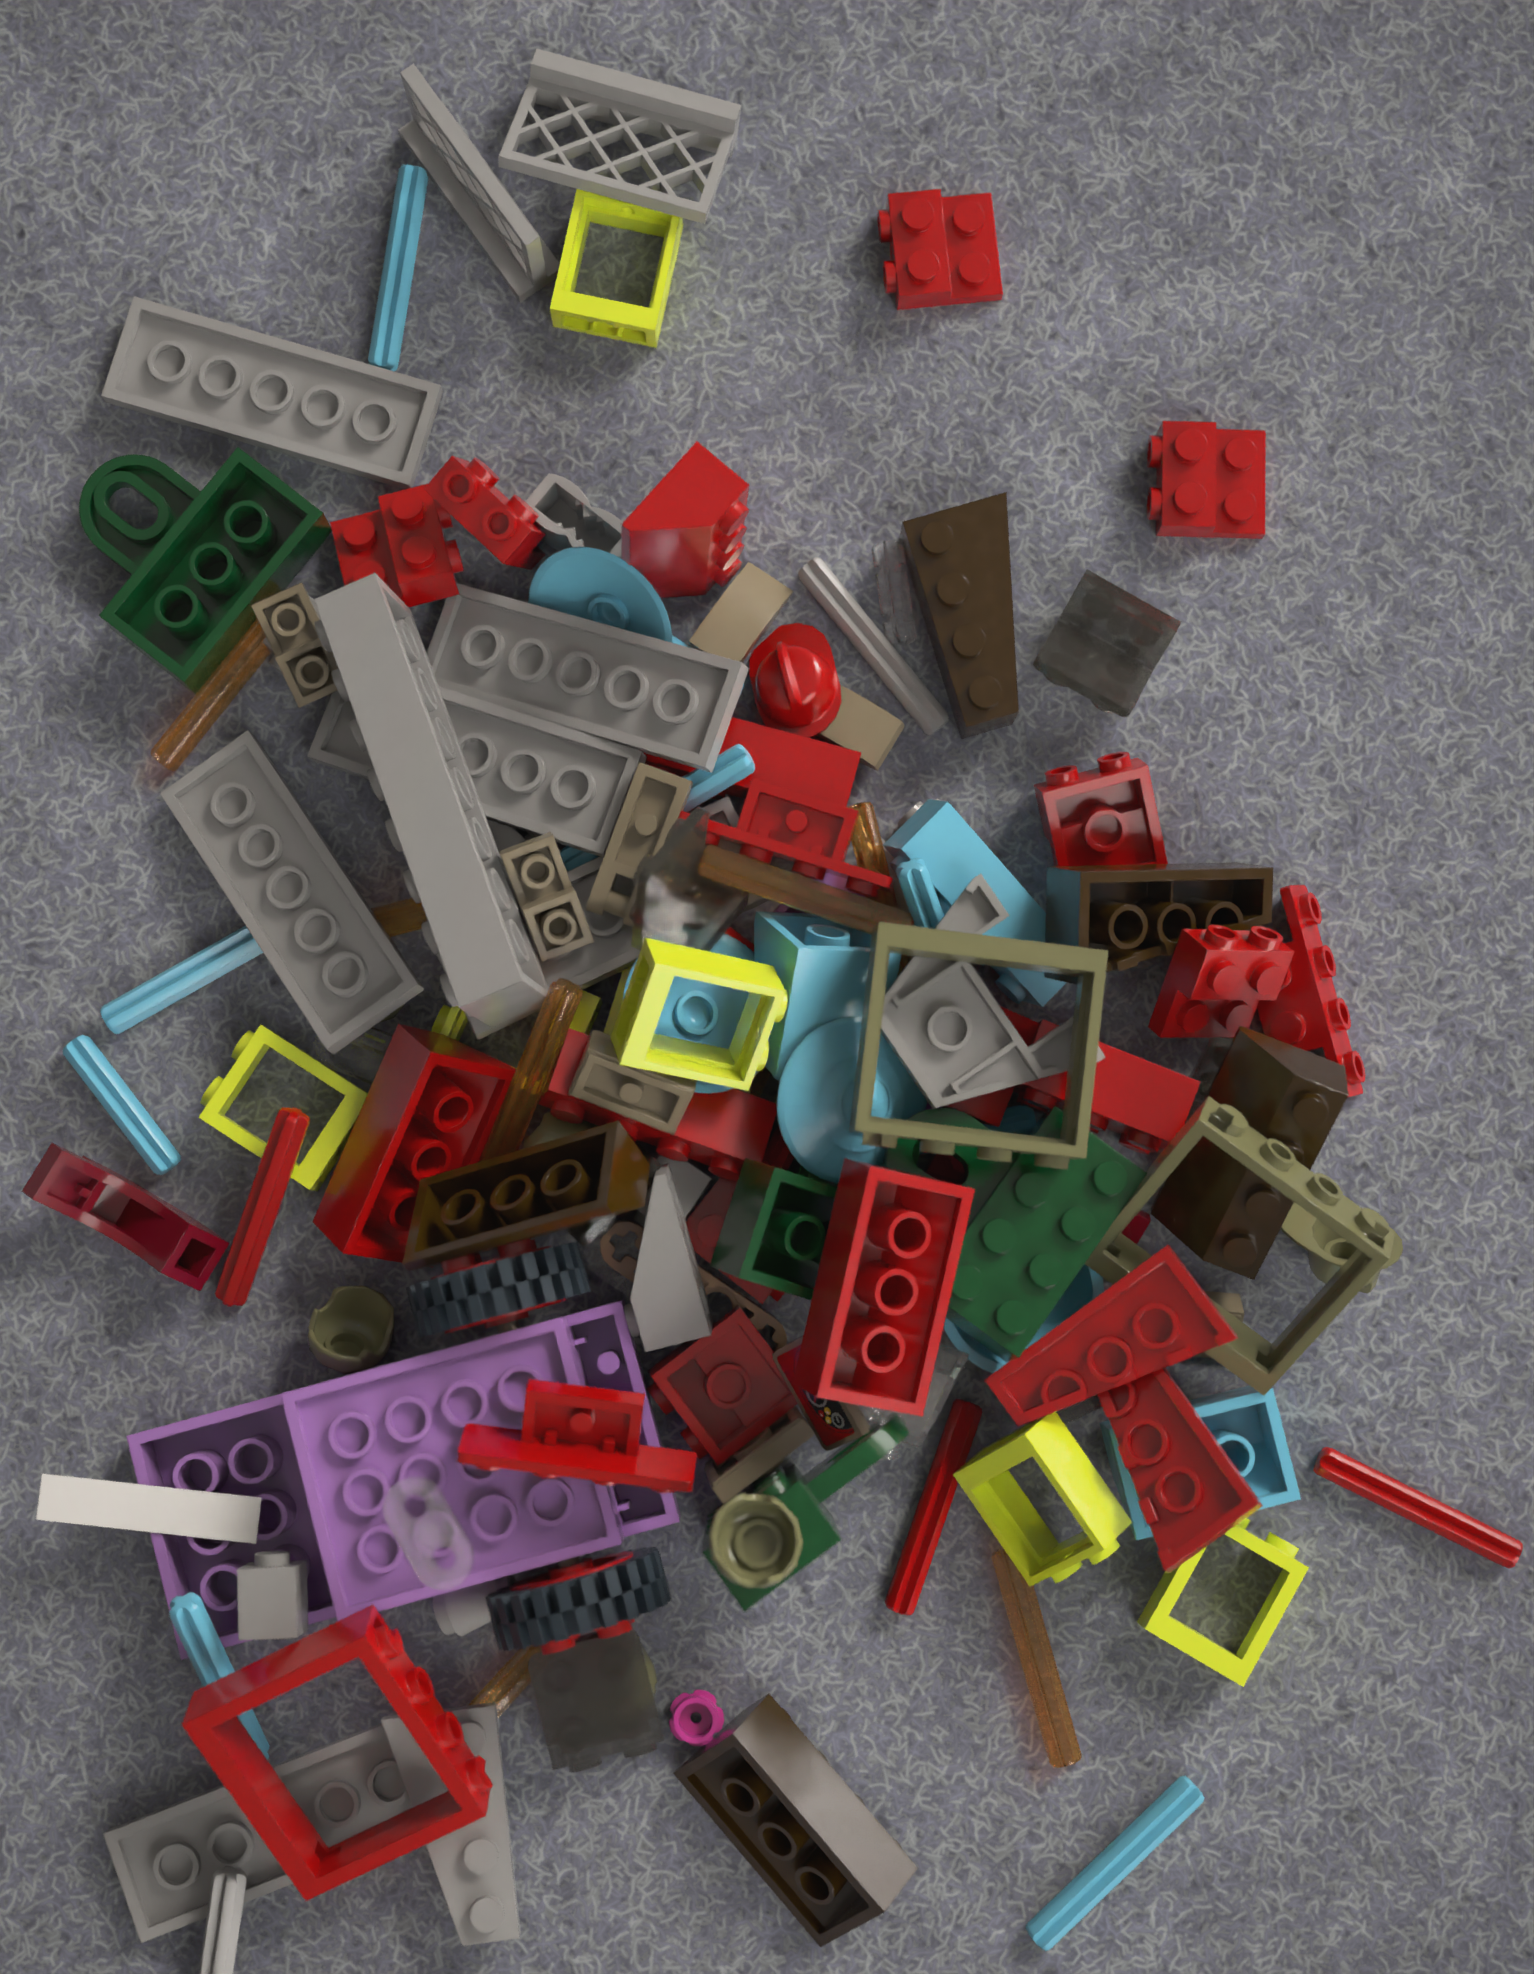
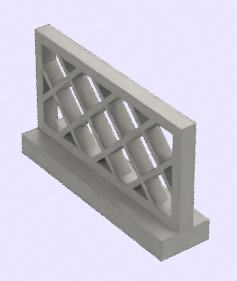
M536 49L530 64V79L499 154V167L705 224L728 157H732L735 148L741 105ZM536 103L563 112L541 120L533 108ZM590 118L612 124L614 127L592 134L584 120ZM572 125L581 139L559 147L550 133ZM641 132L662 138L665 141L644 149L635 134ZM536 138L541 140L548 151L535 157L516 152L520 144ZM623 139L632 154L610 161L602 147ZM695 147L716 153V155L695 163L686 148ZM590 152L599 164L596 168L583 171L573 168L568 160ZM674 153L684 168L662 176L653 161ZM642 166L651 181L634 185L625 182L620 174ZM693 180L702 195L699 202L677 197L671 188Z
M413 63L400 72L413 120L398 129L399 135L422 168L426 169L427 175L521 303L557 278L560 263Z

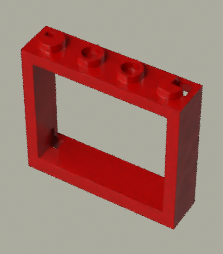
M373 1604L194 1691L182 1722L184 1730L305 1901L486 1817L490 1789L493 1787V1784L485 1772L486 1761L480 1755L474 1756L464 1741L463 1730L457 1717L451 1711H444L434 1696L433 1685L427 1672L420 1666H414L404 1651L403 1640L398 1629L390 1630ZM359 1657L449 1791L328 1848L237 1716Z

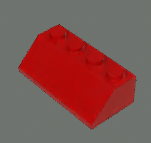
M696 441L621 524L622 559L630 566L635 567L651 583L660 598L706 595L715 583L724 587L742 565L738 557L745 546L742 543V537L747 530L744 522L750 510L747 507L749 484Z
M398 1024L312 1222L344 1254L403 1263L420 1179L480 1162L519 1071L444 1034Z
M844 1158L793 1378L794 1385L819 1398L923 1417L975 1189L897 1169Z

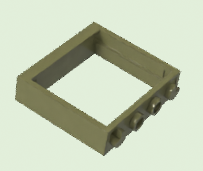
M878 922L872 928L849 1132L863 1134L862 1145L897 1148L898 1138L920 1141V1152L954 1155L955 1145L978 1148L977 1159L1011 1162L1012 1152L1034 1154L1035 1166L1068 1169L1069 1159H1086L1108 950ZM890 953L1078 976L1060 1139L871 1116Z
M1208 1096L1145 1171L1147 1175L1087 1259L1085 1265L1111 1284H1115L1152 1256L1121 1232L1202 1136H1205L1358 1249L1278 1338L1271 1344L1211 1300L1239 1338L1207 1350L1205 1353L1264 1396L1390 1259L1395 1232L1390 1229L1387 1221L1378 1212L1370 1208L1362 1209L1343 1195L1341 1188L1330 1177L1322 1173L1315 1174L1299 1163L1292 1151L1282 1142L1272 1138L1267 1139L1250 1127L1246 1118L1237 1109L1227 1104L1220 1105Z

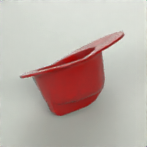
M801 623L779 626L753 650L749 659V675L757 709L765 726L812 738L825 731L834 721L842 702L841 685L832 649L825 635L813 626Z

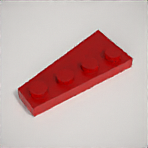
M1168 1244L1025 1349L1018 1359L1009 1361L987 1377L985 1382L1019 1427L1084 1401L1087 1398L1234 1341L1239 1337Z
M1166 1368L1097 1394L1105 1416L1110 1420L1119 1444L1118 1450L1124 1466L1128 1469L1140 1499L1138 1501L1146 1524L1151 1528L1159 1549L1157 1553L1165 1572H1172L1263 1506Z

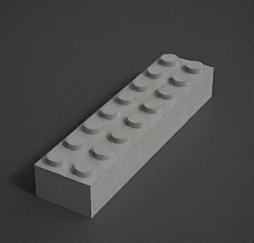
M376 573L314 599L321 618L314 623L317 635L328 653L333 652L338 669L332 671V677L343 700L351 702L356 718L349 721L350 728L362 751L368 750L374 767L367 770L368 779L375 795L380 801H386L391 819L385 821L386 830L395 849L398 852L403 851L409 870L403 872L404 881L413 900L416 903L421 902L428 919V921L421 924L423 935L433 954L437 955L440 953L446 973L440 975V982L449 1003L453 1007L458 1006L469 1017H475L491 1028L553 1003L410 608Z

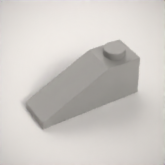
M669 1163L658 1165L654 1176L630 1297L631 1303L624 1306L630 1334L633 1338L641 1336L645 1352L711 1336L714 1322Z

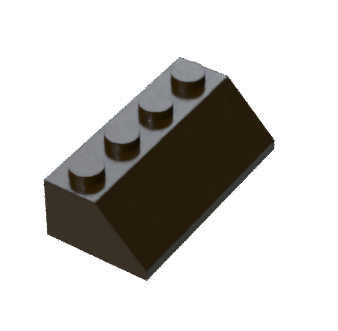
M1239 1025L1204 1100L1209 1096L1220 1105L1227 1104L1237 1109L1246 1118L1250 1127L1267 1139L1272 1138L1282 1142L1292 1151L1299 1163L1311 1170L1349 1093L1344 1065ZM1202 1136L1163 1182L1151 1207V1215L1201 1260L1254 1280L1294 1202L1205 1136Z
M614 1121L420 1179L402 1265L407 1271L441 1265L442 1262L470 1254H481L495 1250L503 1245L537 1238L645 1207L650 1164L621 1123Z
M769 1693L739 1713L713 1737V1740L702 1746L673 1773L820 1947L884 1913L918 1869L903 1851L901 1845L890 1836L867 1809L862 1799L850 1789L828 1763L826 1757L815 1748L792 1721L788 1712Z

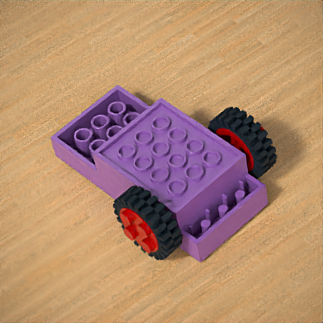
M525 1239L497 1247L500 1258L483 1263L480 1254H470L441 1263L444 1274L406 1288L418 1338L440 1332L447 1334L484 1324L485 1329L496 1326L497 1335L126 1436L138 1484L262 1498L256 1544L150 1532L169 1612L171 1610L170 1602L174 1597H183L189 1592L196 1593L200 1596L224 1648L251 1641L239 1640L237 1569L249 1562H255L254 1554L265 1551H290V1561L307 1560L308 1625L337 1617V1621L372 1604L379 1612L558 1562V1566L550 1568L546 1572L497 1589V1591L491 1592L485 1597L499 1650L503 1649V1651H509L514 1648L515 1650L524 1649L532 1645L533 1647L540 1646L542 1655H547L576 1646L575 1639L597 1631L599 1639L614 1637L631 1631L633 1629L632 1623L635 1622L634 1618L639 1617L640 1614L650 1613L656 1610L657 1607L668 1604L672 1598L659 1548L645 1547L595 1558L581 1559L580 1556L620 1545L627 1536L680 1522L681 1513L675 1492L659 1493L651 1490L649 1487L626 1484L603 1486L593 1483L591 1480L563 1476L541 1478L531 1472L508 1469L485 1471L473 1465L457 1462L458 1447L464 1427L468 1423L522 1430L528 1379L644 1393L645 1401L639 1445L663 1448L649 1392L646 1389L647 1385L636 1343L627 1325L624 1300L520 1328L519 1320L529 1317L528 1311L567 1301L566 1298L591 1291L578 1241L555 1247L551 1245L537 1248L535 1239ZM173 1625L181 1660L189 1658Z

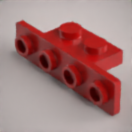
M752 778L736 828L684 811L680 812L677 820L679 825L688 829L687 839L714 848L718 847L720 839L741 845L738 853L740 856L770 865L773 856L794 862L792 872L818 881H823L826 873L847 879L845 889L864 896L877 898L879 890L892 893L895 884L892 877L844 862L860 814L859 811L759 779Z
M1305 885L1280 888V894L1293 941L1284 944L1291 948L1294 954L1277 1000H1259L1257 1005L1264 1035L1305 1051L1323 1047L1326 1059L1345 1066L1348 1098L1363 1094L1361 1083L1365 1081V1068L1359 1053L1355 1050L1352 1051L1347 1030L1351 1027L1350 1014L1345 1001L1342 998H1337L1332 977L1336 975V964L1330 948L1322 944L1317 924H1320L1322 921L1319 903L1313 893H1308Z
M528 1379L522 1430L468 1423L464 1427L458 1447L457 1462L473 1465L485 1471L508 1469L531 1472L541 1478L563 1476L587 1479L603 1486L626 1484L649 1487L651 1490L659 1493H673L676 1491H692L697 1454L693 1451L639 1445L645 1401L644 1393Z

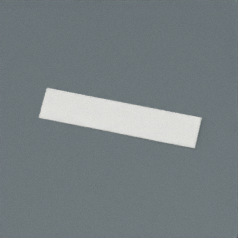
M42 1474L36 1520L256 1544L262 1498Z

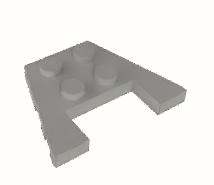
M979 874L968 883L934 929L982 935L1010 915L982 874ZM913 956L885 993L881 1034L932 1109L1068 1071L1074 1016L1028 1047L971 963ZM1099 1046L1096 1063L1106 1057Z

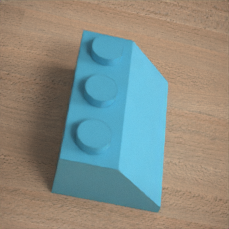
M1249 1385L1189 1400L1263 1506L1258 1510L1301 1499L1273 1388L1264 1396ZM1110 1420L1101 1422L1099 1424L1112 1476L1125 1512L1132 1521L1130 1526L1136 1540L1153 1537L1151 1528L1146 1524L1138 1502L1140 1499L1130 1473L1125 1468L1118 1450L1119 1444Z

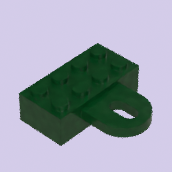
M239 447L235 449L202 491L189 483L168 465L150 456L132 454L113 458L102 464L91 474L83 487L79 501L80 521L88 538L99 551L131 575L99 616L114 632L196 696L200 694L259 622L251 605L285 590L332 532L331 526L322 511ZM121 488H131L157 507L158 517L156 522L147 529H136L111 511L109 502L113 493Z
M1054 1106L1039 1119L1029 1135L1060 1139L1063 1111ZM950 1108L924 1110L907 1119V1121L991 1131L970 1115ZM1090 1131L1086 1159H1069L1068 1169L1035 1166L1034 1154L1012 1152L1011 1162L977 1159L978 1148L955 1145L954 1155H951L964 1167L965 1179L962 1186L973 1188L975 1191L946 1318L1005 1362L1018 1359L1147 1175L1144 1170ZM898 1138L897 1148H886L883 1167L933 1178L920 1169L913 1161L912 1150L915 1143L919 1142L918 1140Z
M920 1141L915 1143L912 1150V1158L916 1165L920 1155ZM745 1158L710 1266L735 1277L812 1300L838 1183L823 1180L811 1174L802 1166L800 1167L799 1174H795Z
M896 1412L869 1428L870 1432L848 1442L805 1475L801 1474L795 1464L786 1470L779 1465L768 1475L760 1479L757 1478L752 1482L754 1485L753 1494L775 1497L798 1519L803 1542L796 1567L780 1583L765 1588H749L735 1584L723 1576L711 1558L708 1534L715 1512L724 1504H720L707 1515L709 1519L706 1521L708 1524L704 1530L702 1553L744 1612L842 1540L832 1515L822 1502L880 1460L910 1433Z

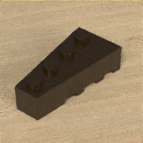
M1007 492L903 521L899 535V541L961 739L1012 725L1019 712Z
M1238 862L1047 866L1045 943L1108 950L1107 973L1110 971L1119 972L1138 966V962L1159 955L1169 956L1174 954L1182 929H1207L1209 925H1221L1232 930H1249L1252 926H1262L1272 922L1274 867ZM1044 972V977L1077 985L1078 976Z

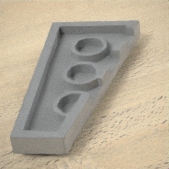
M496 1702L444 1708L445 1712L451 1711L457 1717L463 1730L464 1741L474 1756L480 1755L486 1761L485 1772L492 1781L493 1787L490 1789L486 1817L426 1844L462 1946L519 1939L521 1932ZM383 1716L381 1722L412 1808L449 1791L399 1716Z

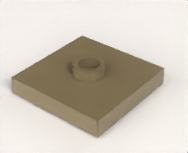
M794 1406L719 1466L713 1458L705 1463L704 1470L710 1486L723 1504L757 1478L760 1479L768 1475L783 1462L787 1455L815 1435L799 1409Z

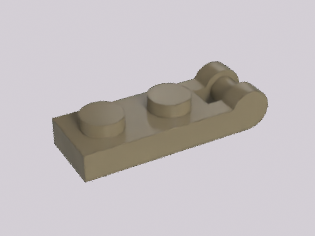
M638 763L591 890L586 907L587 911L601 916L604 915L605 911L624 918L623 924L638 930L640 929L679 824L677 822L680 812L684 810L693 786L692 781L647 764ZM618 875L637 881L631 897L613 890Z

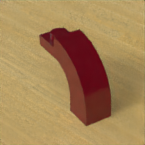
M54 1143L50 1144L22 1190L32 1200L95 1229L139 1256L158 1272L198 1291L202 1290L230 1244L193 1217L126 1177L84 1155L81 1157Z

